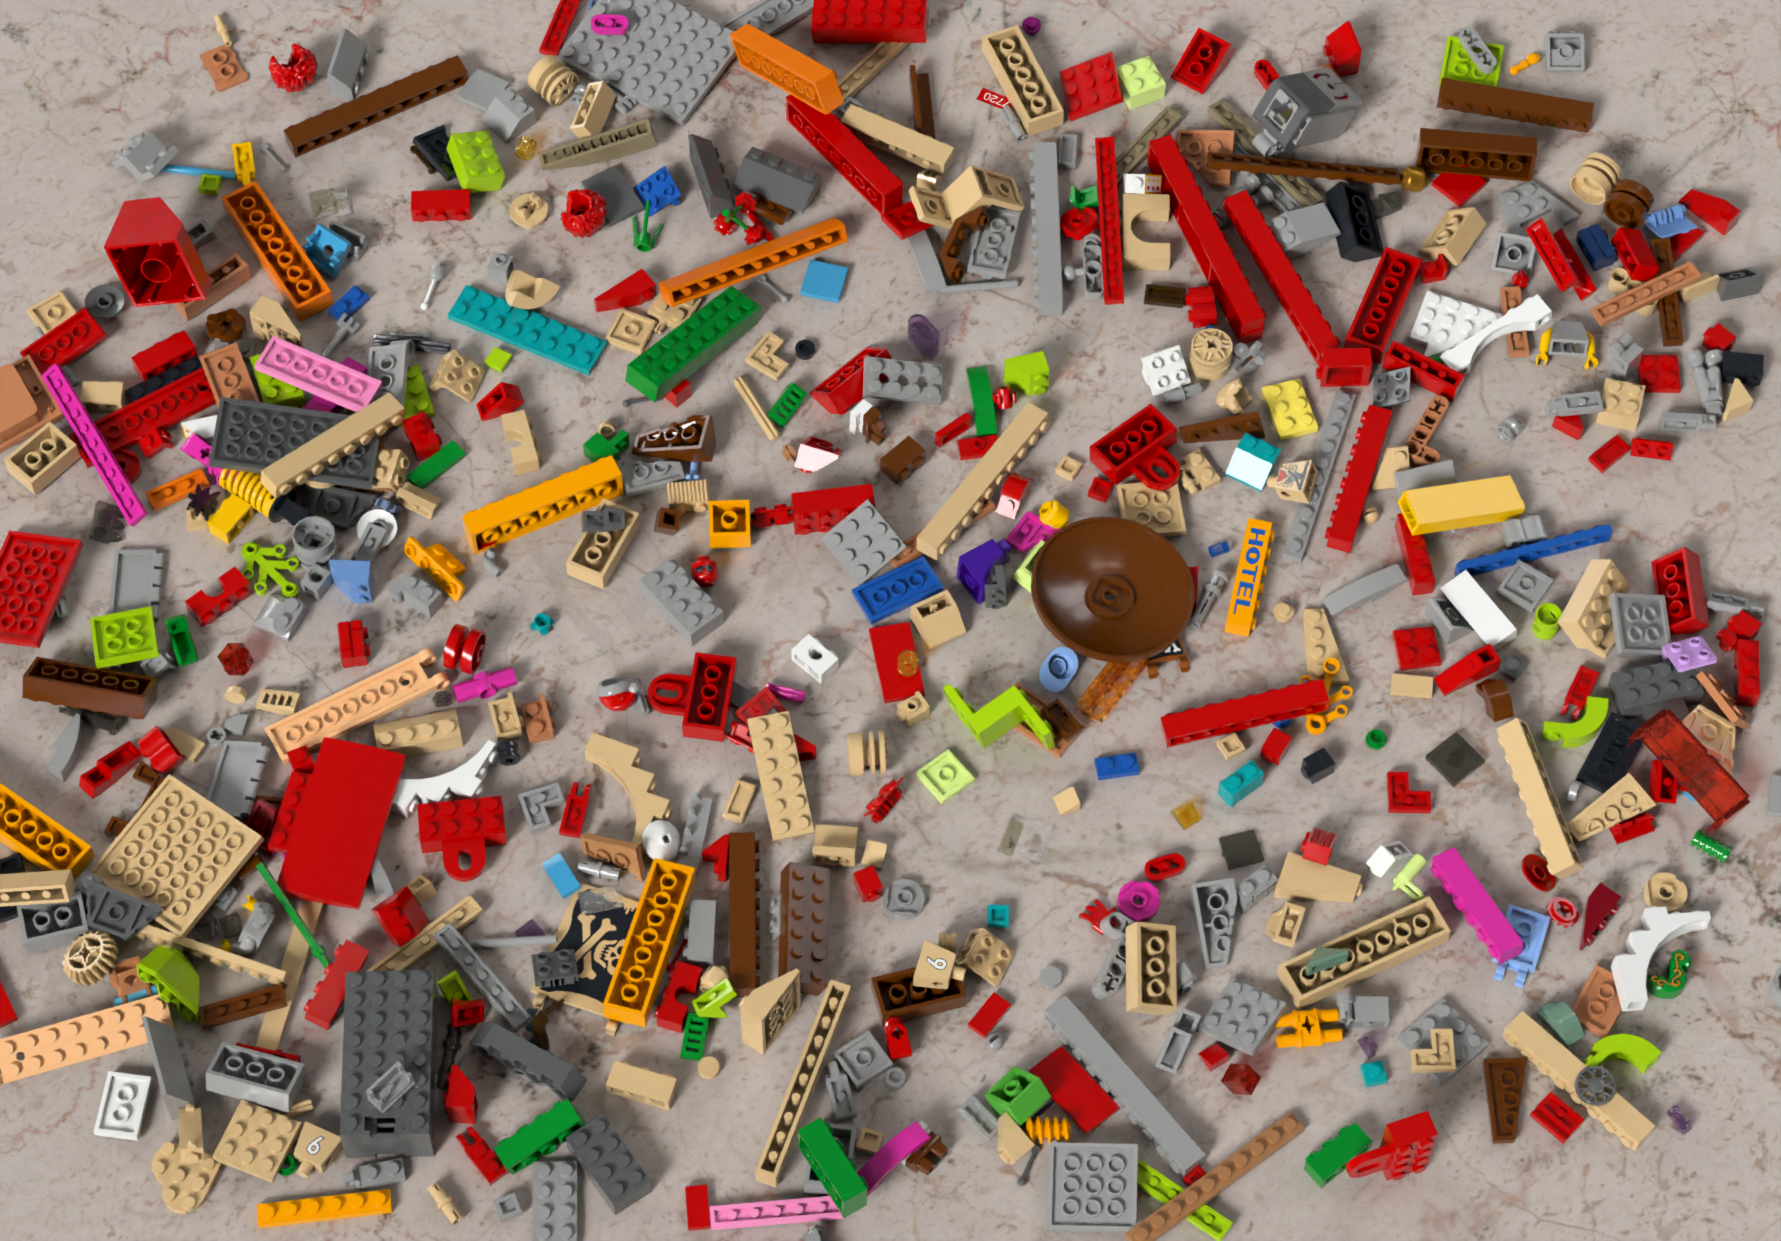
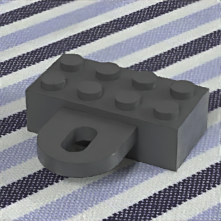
M1671 661L1613 672L1608 683L1618 714L1626 719L1645 716L1650 732L1660 741L1670 732L1666 728L1663 716H1671L1677 726L1689 714L1687 707L1700 704L1704 694L1702 685L1696 677V669L1678 672Z

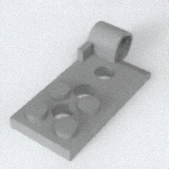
M411 339L391 341L390 345L369 347L367 375L382 381V385L385 380L390 379L389 385L386 387L381 386L372 402L390 392L405 408L407 370L411 368V361L415 357V345ZM392 361L391 366L387 369H384V365L387 362Z

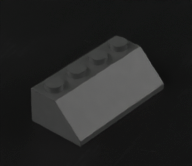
M689 134V157L710 219L717 217L719 213L722 214L724 209L733 211L732 205H735V199L732 193L729 194V181L727 178L724 179L723 174H725L723 164L718 162L719 152L717 147H713L711 140Z
M752 147L742 161L733 186L803 214L820 192L822 174Z

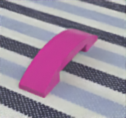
M917 1121L893 1137L857 1172L858 1176H863L868 1184V1195L909 1154L918 1151L931 1139Z

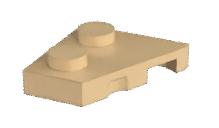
M1407 445L1386 448L1383 460L1377 469L1378 472L1375 480L1371 484L1372 490L1396 488L1393 473L1410 469Z

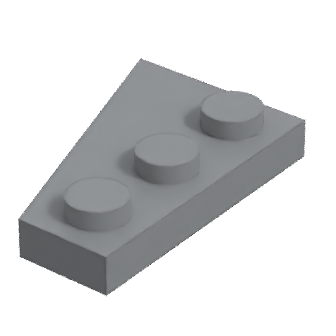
M616 460L617 466L622 473V481L627 497L666 488L667 483L686 481L680 461H655L654 463L634 461V463L624 462V460Z

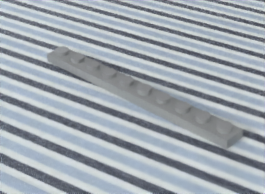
M1336 390L1313 459L1318 475L1310 503L1299 502L1282 552V558L1299 563L1302 561L1355 401V394Z

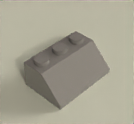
M346 28L341 30L327 77L332 97L354 100L355 94L359 93L360 79L365 75V64L370 60V52L367 49V43Z

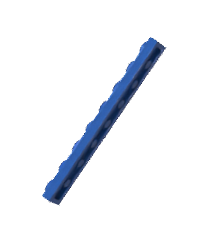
M1610 524L1604 526L1597 525L1589 530H1578L1573 534L1558 535L1549 540L1542 539L1530 545L1522 544L1514 549H1503L1490 555L1483 554L1475 559H1463L1456 564L1454 574L1456 577L1467 570L1471 576L1514 566L1518 559L1525 563L1608 542L1613 530Z

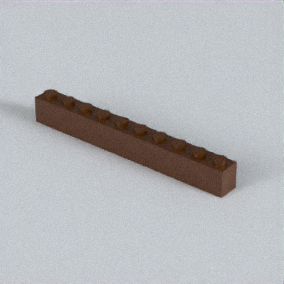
M458 55L448 58L441 63L431 65L427 69L413 73L401 80H396L392 84L378 88L371 93L361 95L357 99L345 102L331 110H326L296 125L289 126L283 130L285 141L296 158L463 86L469 79L468 71Z

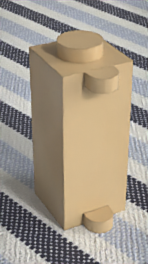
M187 1104L185 1108L178 1109L180 1164L203 1163L201 1108H194L193 1104Z

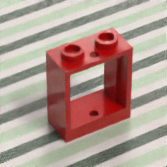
M1322 349L1321 357H1318V367H1316V379L1320 380V387L1368 386L1372 367L1371 349Z

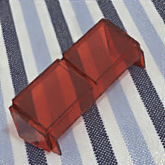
M1665 708L1629 737L1631 741L1626 745L1627 747L1641 740L1715 821L1705 833L1712 829L1717 831L1724 827L1750 803L1748 799L1750 795L1713 755L1707 754L1708 750L1670 709L1668 711Z

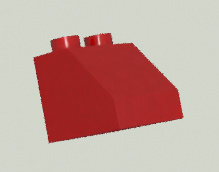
M161 197L124 201L106 240L104 249L134 308L206 300L212 282L183 223Z

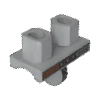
M1257 340L1249 348L1244 343H1236L1233 346L1232 353L1240 362L1234 367V370L1239 372L1241 369H1244L1251 374L1257 365L1263 364L1268 354L1260 350L1262 343Z

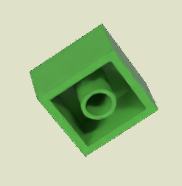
M1016 1066L984 1095L996 1114L1001 1116L1007 1112L1015 1123L1020 1126L1051 1097L1039 1077Z

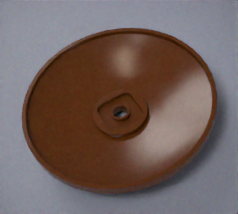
M1093 517L1076 521L1061 528L1042 546L1035 560L1031 575L1033 603L1037 614L1046 628L1055 638L1073 651L1104 662H1136L1165 651L1184 632L1194 607L1195 591L1192 575L1178 550L1153 529L1123 518ZM1110 594L1114 596L1115 600L1109 601L1105 598V595Z

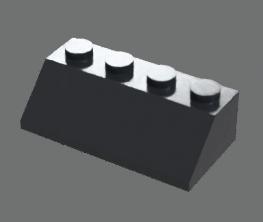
M1340 181L1325 193L1330 215L1341 232L1340 235L1335 237L1341 258L1352 262H1359L1381 257L1384 249L1369 191Z

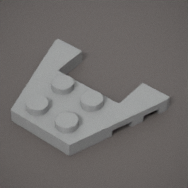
M1532 180L1500 195L1498 198L1503 218L1506 220L1508 227L1507 231L1512 234L1528 236L1521 226L1553 212L1563 227L1578 220L1579 217L1577 212Z

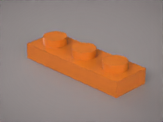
M202 468L145 493L154 512L187 498L189 493L195 494L197 484H200L201 490L210 487V484Z

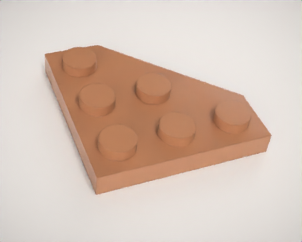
M1177 130L1176 141L1179 144L1181 155L1185 156L1187 162L1210 186L1231 187L1232 171L1208 168L1206 158L1208 152L1234 154L1235 130Z

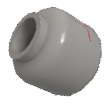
M1176 960L1177 991L1186 993L1197 985L1198 976L1190 962Z

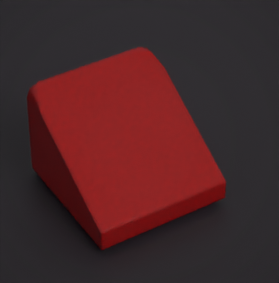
M1217 1043L1198 1054L1210 1072L1229 1061V1054Z

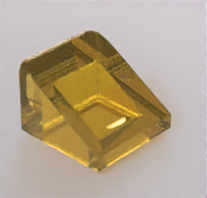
M1186 801L1170 811L1183 830L1202 820L1192 801Z

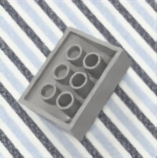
M147 1016L141 1017L162 1096L171 1119H178V1109L185 1108L187 1104H193L194 1108H196V1105L199 1104L196 1091L192 1092L190 1087L194 1085L191 1072L187 1073L185 1066L189 1065L186 1053L181 1054L180 1047L184 1046L181 1035H176L172 1026Z

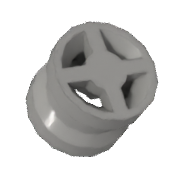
M582 85L575 87L574 95L570 98V103L574 107L579 108L587 87Z
M1508 417L1504 420L1503 425H1499L1496 428L1498 437L1506 443H1510L1515 435L1517 436L1521 433L1519 423L1513 418Z

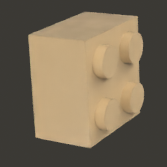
M1605 378L1601 393L1604 410L1597 413L1596 423L1635 431L1640 417L1645 386Z

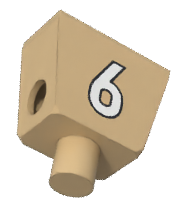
M924 940L913 976V986L948 989L951 978L964 981L967 969L955 966V953Z
M305 1121L294 1150L296 1161L301 1163L296 1173L303 1178H308L313 1169L324 1173L343 1150L340 1136Z

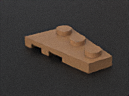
M586 832L580 837L585 855L604 862L605 865L611 863L622 868V873L626 874L629 872L635 875L636 880L643 882L646 878L640 844Z

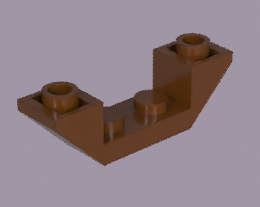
M978 207L955 219L939 253L947 276L955 284H959L965 274L966 267L956 257L960 254V249L964 240L968 237L969 230L983 233L989 223L991 215L983 207Z

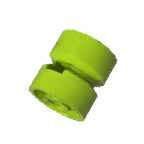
M1544 603L1537 608L1532 623V632L1537 638L1550 640L1557 635L1560 627L1558 620L1562 615L1557 605Z

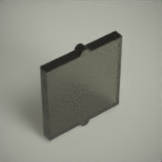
M1254 829L1218 838L1222 849L1221 856L1225 858L1229 870L1264 862L1260 848L1261 843H1258Z

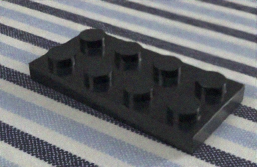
M1611 712L1575 780L1604 794L1627 774L1649 733V729Z

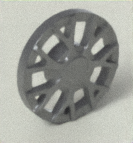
M1590 1066L1580 1071L1577 1075L1575 1091L1584 1103L1591 1106H1602L1613 1099L1616 1092V1081L1614 1076L1605 1068ZM1595 1071L1602 1072L1600 1078L1595 1077ZM1586 1072L1592 1077L1589 1080L1583 1076ZM1609 1077L1611 1082L1605 1084L1603 1079ZM1579 1082L1587 1083L1586 1087L1579 1088ZM1604 1087L1612 1090L1611 1095L1603 1091ZM1587 1091L1592 1094L1589 1099L1583 1096ZM1601 1094L1603 1101H1597L1596 1095Z

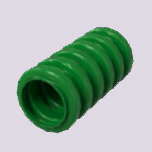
M1702 830L1697 831L1691 841L1692 847L1695 845L1697 850L1702 849L1703 853H1709L1708 856H1714L1715 860L1720 859L1721 863L1726 861L1732 850L1731 846H1725L1726 843L1724 842L1722 844L1719 843L1720 840H1714V837H1709L1708 833L1703 834Z

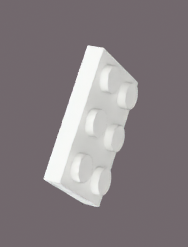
M108 1071L94 1134L138 1141L151 1089L152 1077Z

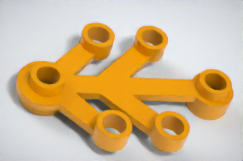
M1328 658L1323 663V671L1325 673L1323 682L1327 695L1329 694L1333 676L1339 672L1340 663L1335 658ZM1333 666L1335 670L1329 671L1327 667ZM1304 675L1300 678L1299 684H1303L1302 681L1305 679L1309 681L1312 678ZM1345 685L1340 691L1328 697L1329 706L1341 699H1350L1353 693L1352 688ZM1348 690L1350 694L1344 695L1342 691ZM1340 704L1334 711L1324 716V711L1305 715L1307 718V731L1313 735L1322 734L1326 729L1327 723L1336 718L1342 719L1347 716V707ZM1343 709L1345 713L1339 714L1337 710ZM1318 723L1320 727L1314 728L1312 724Z

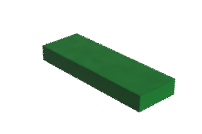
M452 440L406 476L407 480L412 485L425 489L466 457V453Z

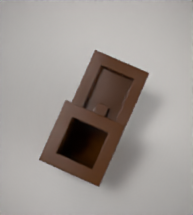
M1487 679L1475 685L1476 692L1485 701L1487 715L1494 722L1514 716L1511 697L1502 679L1497 681L1495 679Z

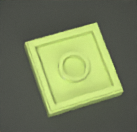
M949 749L916 771V776L941 804H944L975 782L973 775Z

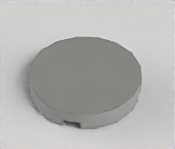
M906 878L897 879L885 889L883 895L884 907L888 914L896 919H913L924 910L926 903L925 891L914 880Z

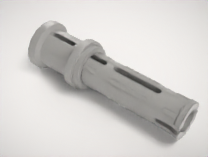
M1219 570L1212 571V577L1209 583L1204 586V594L1188 622L1194 628L1201 627L1215 598L1220 597L1223 585L1229 580L1228 576ZM1206 603L1202 613L1200 614L1203 605Z

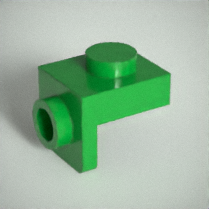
M1075 185L1071 186V194L1069 195L1071 204L1075 205L1078 210H1084V207L1093 208L1099 206L1098 186L1078 190Z

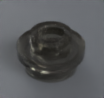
M440 691L432 697V702L435 703V707H445L451 705L453 697L447 691Z

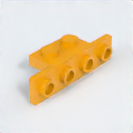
M413 536L408 537L403 552L455 602L460 601L465 585L456 577L463 575L466 567L440 543L424 548Z

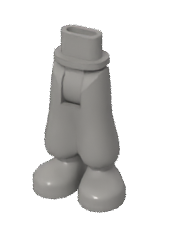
M1254 173L1246 176V187H1239L1232 193L1234 195L1246 190L1248 195L1253 197L1256 208L1260 204H1267L1274 200L1272 191L1267 186L1261 187L1260 180ZM1224 202L1212 212V215L1216 216L1219 229L1221 227L1226 228L1231 224L1223 210Z
M1700 350L1691 351L1686 354L1685 358L1687 364L1693 368L1692 377L1703 405L1702 408L1706 410V414L1716 415V417L1721 416L1723 408L1722 373L1717 365L1722 361L1723 353L1721 350H1711L1703 356V352Z

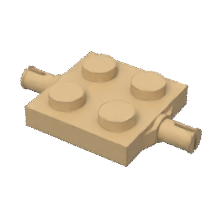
M660 292L647 313L659 321L654 331L661 334L666 326L676 328L696 312L702 303V299L696 298L678 306L670 307L663 301Z

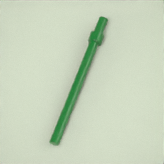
M260 862L256 865V868L311 947L314 957L319 959L326 969L329 962H331L325 954L327 951L314 938L264 862Z

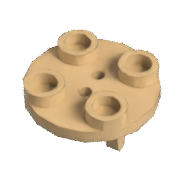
M534 192L515 198L509 209L511 219L517 225L527 230H532L543 223L549 215L547 202Z

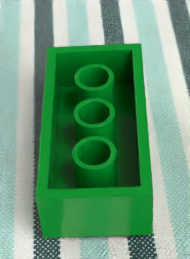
M820 1117L798 1130V1148L843 1218H846L867 1205L868 1184L863 1176L859 1177L855 1170L857 1168L851 1158L847 1159L845 1156V1149L839 1140L836 1141L832 1136L834 1132L829 1123H824Z

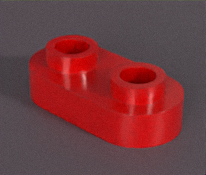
M1171 853L1151 859L1145 864L1144 875L1153 882L1178 876L1185 870V858L1181 854ZM1176 864L1178 867L1173 868L1171 865ZM1152 870H1156V871H1158V873H1157V874H1153V873H1151V871H1152Z

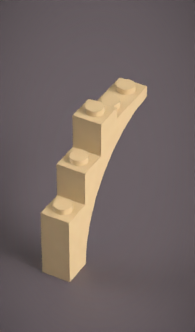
M592 733L584 750L585 759L611 773L625 788L636 812L635 834L632 843L640 844L641 854H645L646 851L642 843L644 829L648 824L656 820L669 821L673 811L670 807V800L654 795L657 783H655V775L653 773L638 769L642 761L639 748Z

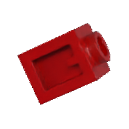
M1438 254L1436 261L1422 263L1419 273L1422 284L1445 280L1446 274L1449 272L1448 261L1444 260L1443 254Z

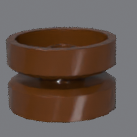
M1628 179L1619 180L1615 183L1611 194L1604 203V213L1612 222L1621 227L1638 228L1642 225L1646 214L1650 211L1654 198L1649 189L1641 183Z

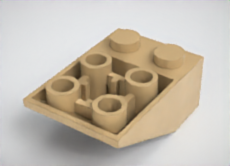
M262 295L249 312L254 335L261 340L265 339L267 341H270L272 336L304 348L301 334L281 305Z

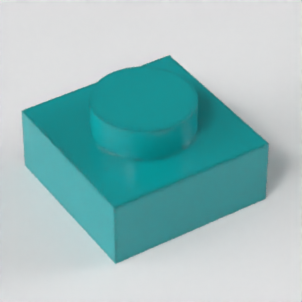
M1009 905L987 906V928H1009Z
M1382 1060L1361 1064L1360 1070L1366 1088L1387 1084L1388 1079Z

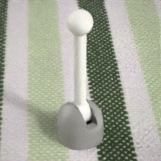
M432 265L430 268L429 277L432 282L425 301L420 306L422 310L428 309V301L435 283L441 281L445 276L446 270L440 266Z

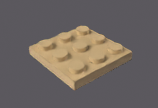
M1142 482L1117 485L1116 490L1121 518L1143 524L1163 537L1186 535L1178 483L1172 488L1163 491L1152 490Z
M241 1099L212 1158L217 1162L274 1183L302 1124L299 1121Z

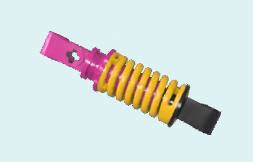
M194 433L190 434L180 448L191 458L207 466L209 474L216 477V484L219 487L228 490L230 493L251 504L252 508L264 514L272 523H278L285 519L295 526L300 520L315 516L303 506L295 503L296 492L293 489L286 495L275 498L260 482L261 474L209 467V458L207 456L210 455L212 446Z

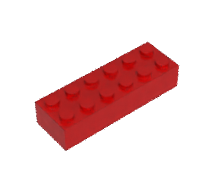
M814 0L811 20L813 44L926 43L929 18L927 0Z
M1385 247L1346 336L1344 348H1370L1372 361L1381 364L1418 278L1423 259Z

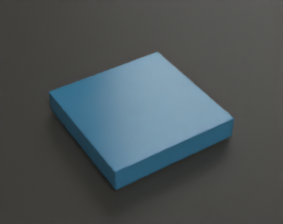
M810 260L800 295L839 303L848 268Z

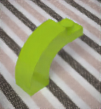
M1588 696L1584 707V717L1575 723L1544 721L1541 738H1546L1550 741L1562 740V748H1573L1588 743L1597 736L1604 724L1608 711V698Z
M1615 1034L1597 1041L1592 1047L1591 1055L1583 1063L1587 1067H1601L1611 1060H1624L1631 1063L1644 1075L1659 1060L1662 1052L1641 1037L1630 1034Z

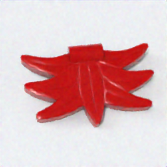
M1095 899L1094 903L1097 907L1086 906L1085 909L1091 914L1080 913L1079 918L1090 922L1093 925L1092 929L1103 935L1104 933L1100 929V922L1106 916L1116 912V908L1114 907L1108 911L1098 899ZM1110 920L1111 925L1115 927V923Z

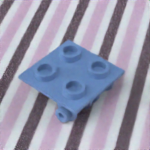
M1680 204L1670 208L1667 207L1665 210L1661 209L1649 213L1647 216L1648 222L1645 223L1661 239L1671 238L1679 233H1688L1690 230L1697 228V225L1683 215L1686 209L1684 205Z

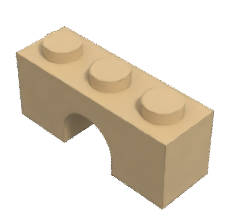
M525 410L501 415L506 441L517 440L522 442L521 445L510 448L516 475L540 470L539 462L542 461L540 450H536L534 446L537 445L535 433L531 434L530 429L533 428L530 416L526 417Z

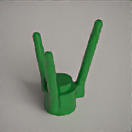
M649 200L646 201L643 230L639 235L636 217L632 218L633 245L642 252H648L651 248H655L656 240L663 227V224L660 223L653 238L647 232L650 210Z

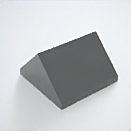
M1751 268L1718 274L1720 280L1716 290L1721 301L1759 294L1764 276Z

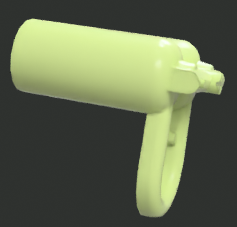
M1415 854L1394 877L1392 889L1394 891L1398 888L1402 889L1415 901L1425 898L1422 891L1411 881L1426 865V860L1421 855ZM1406 886L1410 887L1414 892H1416V893L1418 894V896H1416V895H1415L1411 890H1409Z

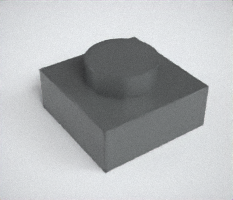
M1510 653L1499 665L1498 671L1515 682L1526 669L1527 664Z

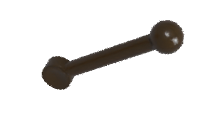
M415 145L411 146V153L417 155L427 167L429 174H434L435 168L427 163Z

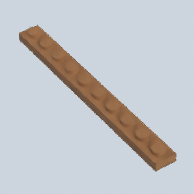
M1291 1112L1126 1232L1124 1237L1127 1241L1158 1240L1303 1133L1305 1127Z

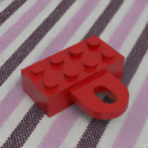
M1149 404L1090 446V461L1115 485L1131 474H1134L1146 487L1152 490H1168L1175 486L1180 478V465L1167 451L1169 447L1177 442V428L1152 404ZM1161 467L1169 477H1159L1152 468Z
M695 652L691 676L668 673L659 675L652 680L648 687L650 705L656 711L663 714L684 716L682 723L683 737L724 742L737 672V657ZM662 689L678 692V696L675 698L661 697L657 695V692Z
M502 795L417 804L422 853L442 851L444 868L447 874L457 881H472L484 872L487 863L486 846L507 844ZM462 853H468L471 856V867L468 870L459 868V856Z
M1425 1111L1386 1124L1380 1147L1360 1154L1346 1164L1345 1168L1349 1177L1360 1178L1383 1171L1386 1180H1400L1406 1174L1412 1172L1417 1174L1426 1170L1438 1136L1429 1112Z

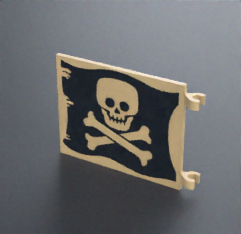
M579 882L582 888L574 892L555 934L557 935V943L551 944L548 952H554L562 949H574L579 981H575V984L564 985L563 979H561L562 986H560L559 979H556L555 986L553 987L552 980H550L551 987L544 988L536 987L534 981L531 992L537 994L533 1001V1005H535L533 1009L540 1008L542 1011L547 998L556 1001L563 998L565 1000L563 1003L604 1016L603 1003L639 902ZM610 1019L605 1028L607 1029L606 1034L614 1037L618 1024L621 1021Z

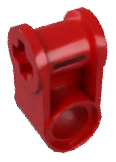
M897 1016L888 1018L884 1028L890 1060L911 1057V1045L902 1019Z

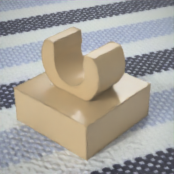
M194 509L185 510L188 532L208 529L207 521L204 519L202 512L197 517Z

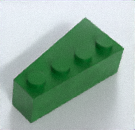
M568 1099L561 1100L554 1104L553 1108L547 1113L539 1114L535 1121L529 1125L520 1127L516 1131L517 1133L510 1138L502 1139L494 1150L506 1170L514 1175L533 1164V1162H537L539 1155H549L555 1152L557 1145L566 1142L565 1137L586 1125L587 1122L579 1109Z

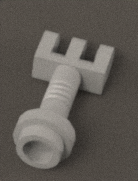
M604 79L601 80L604 81L610 87L611 82ZM610 87L616 94L615 101L617 103L615 109L622 114H626L628 110H631L633 106L638 104L637 99L628 94L623 97Z

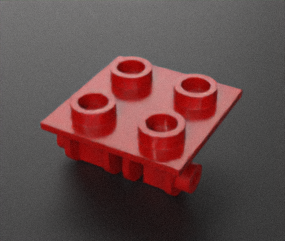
M903 777L896 781L892 779L888 784H884L878 791L880 795L876 799L873 798L865 807L867 811L863 816L865 817L870 814L872 816L871 820L874 823L882 822L891 811L890 808H893L902 797L901 794L903 792L897 785L902 781Z

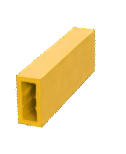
M1511 475L1406 490L1398 500V505L1412 536L1499 523L1509 518L1519 519L1526 509L1525 503L1521 499Z

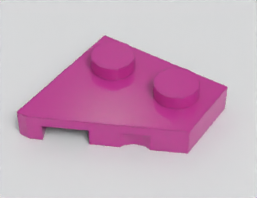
M1027 510L1006 538V541L1010 547L1024 553L1032 549L1040 540L1046 542L1060 529L1045 525L1040 521V517Z

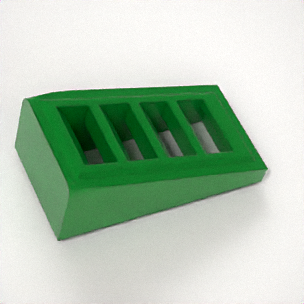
M791 382L784 388L767 416L779 426L784 427L803 402L807 393L797 384ZM787 397L790 401L793 402V404H791V403H790L788 400H786L785 398ZM781 404H783L789 410L787 411L786 409H784L781 406ZM778 410L779 412H781L784 415V418L781 417L775 411Z
M688 1013L680 1058L700 1061L703 1058L710 1023L709 1017H699L696 1013ZM690 1031L702 1032V1035L690 1033ZM689 1039L700 1041V1043H693L688 1041ZM687 1048L699 1049V1052H692L686 1050Z

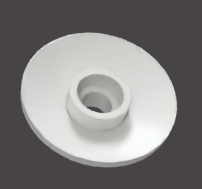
M375 509L365 513L360 518L357 524L359 539L370 522L388 530L381 548L394 540L397 534V522L389 512Z
M656 820L648 824L644 829L642 835L643 847L652 859L657 858L670 861L677 856L681 847V839L677 829L671 823L664 820Z

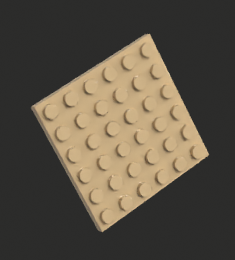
M169 774L95 863L90 872L100 878L109 888L162 907L164 909L163 913L154 920L182 939L197 924L264 841V838Z

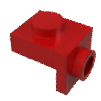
M156 427L138 441L145 457L149 459L164 447L170 449L174 447L170 433Z

